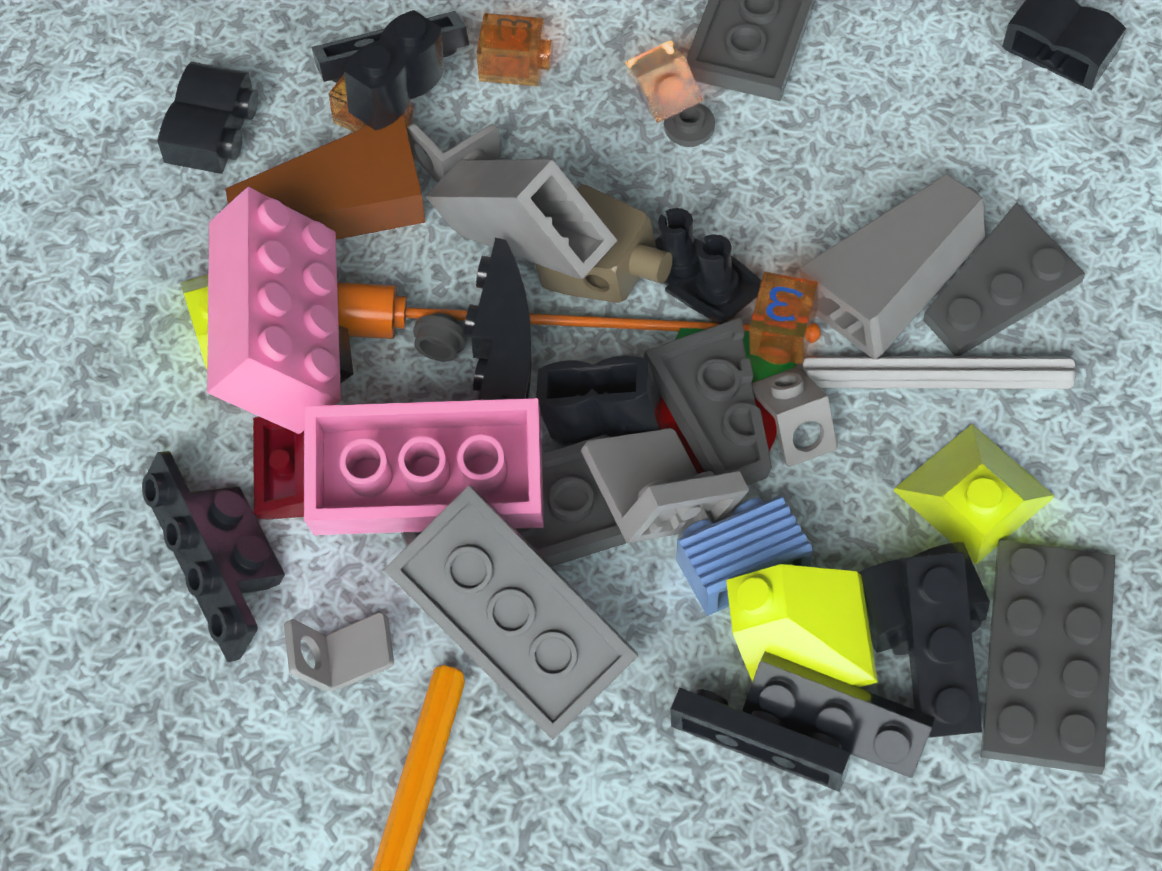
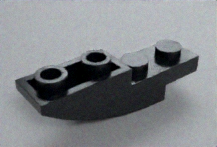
M495 238L491 257L482 255L477 271L476 288L482 289L479 306L469 305L464 325V336L471 338L473 358L479 359L474 374L473 390L480 392L478 400L529 399L532 356L530 315L525 287L517 262L507 241Z

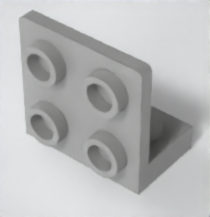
M671 428L589 440L581 448V453L627 544L682 534L692 524L705 519L712 520L713 523L721 521L749 492V488L740 471L715 475L712 471L697 474L676 431Z

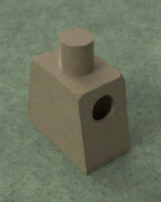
M580 184L577 189L578 192L618 241L583 279H577L536 264L542 287L570 296L620 303L627 299L640 277L660 284L664 283L671 271L672 254L656 249L655 237L649 216L645 212L588 185Z

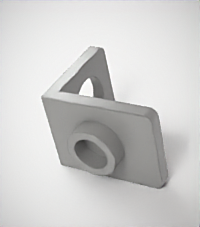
M415 123L407 127L413 157L437 183L459 160H495L501 156L499 129L494 124H490L445 153ZM422 147L424 148V150H425V151L427 152V154L429 155V157H430L432 163H431V162L428 160V158L426 157V155H425V153H424Z
M792 368L752 383L754 397L775 418L783 460L788 467L837 450L828 395L800 368ZM804 422H818L820 425V435L817 441L806 448L794 446L793 435L795 430Z
M379 612L328 635H324L295 619L284 623L289 672L291 675L324 691L342 689L387 670L394 665L389 618L383 613ZM301 640L305 641L312 650L315 660L314 669L307 664L302 655Z

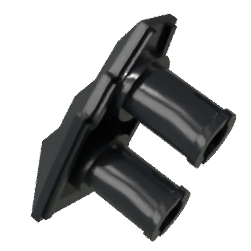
M682 208L668 209L665 211L667 219L662 214L660 215L658 226L661 235L655 239L656 249L672 254L671 271L664 282L667 293L712 321L723 324L768 289L767 284L731 255L732 246L726 237L717 234L707 235L704 237V242L694 238L693 218L687 210Z

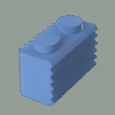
M780 495L766 502L762 498L750 499L741 504L734 511L733 516L716 523L705 519L692 524L683 532L682 537L677 539L676 561L705 614L709 616L729 607L726 580L779 564L810 567L813 549L811 543L807 541L805 533L801 531L800 524L796 523L795 516L791 514L789 506L785 504L784 497Z

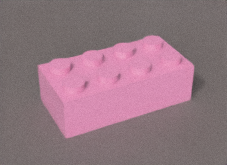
M248 186L209 222L207 393L300 434L304 431V406L337 405L341 401L336 232L327 228L324 224L314 221L283 205L280 201L270 198Z
M538 398L304 406V521L313 535L422 532L470 484L515 529L544 528L541 413Z

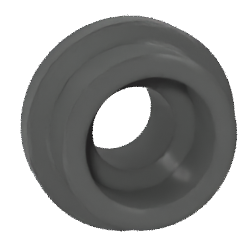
M692 101L681 102L672 106L665 114L664 131L671 141L680 146H698L708 141L714 133V115L708 107L701 103ZM693 119L696 120V122L686 123L682 120Z
M434 313L420 317L413 329V334L416 338L414 342L415 348L419 353L432 360L441 362L453 360L456 354L465 348L467 337L464 336V329L460 326L459 322L455 318L443 313Z

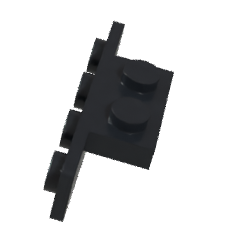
M157 452L142 481L144 501L152 508L163 530L166 546L169 550L173 551L185 575L188 591L191 595L195 596L208 622V630L212 639L218 643L227 662L237 661L241 659L258 630L257 623L242 594L273 588L281 583L285 573L240 486L190 492L171 452Z

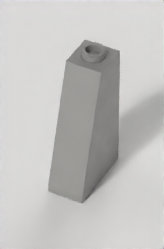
M553 159L459 160L425 196L449 226L463 237L492 248L495 238L505 239L514 256L577 279H583L618 241Z
M945 174L801 266L799 272L804 293V304L818 318L875 360L890 347L985 239V205L983 197L975 189L966 187L948 174Z

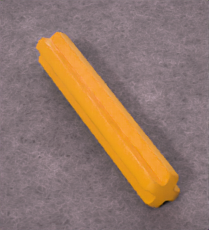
M439 665L433 670L372 871H409L465 685L464 673L458 668Z

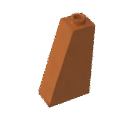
M403 115L385 128L374 130L370 126H366L225 188L228 204L249 186L270 198L280 201L283 205L324 224L327 228L336 232V240L425 223L422 193Z

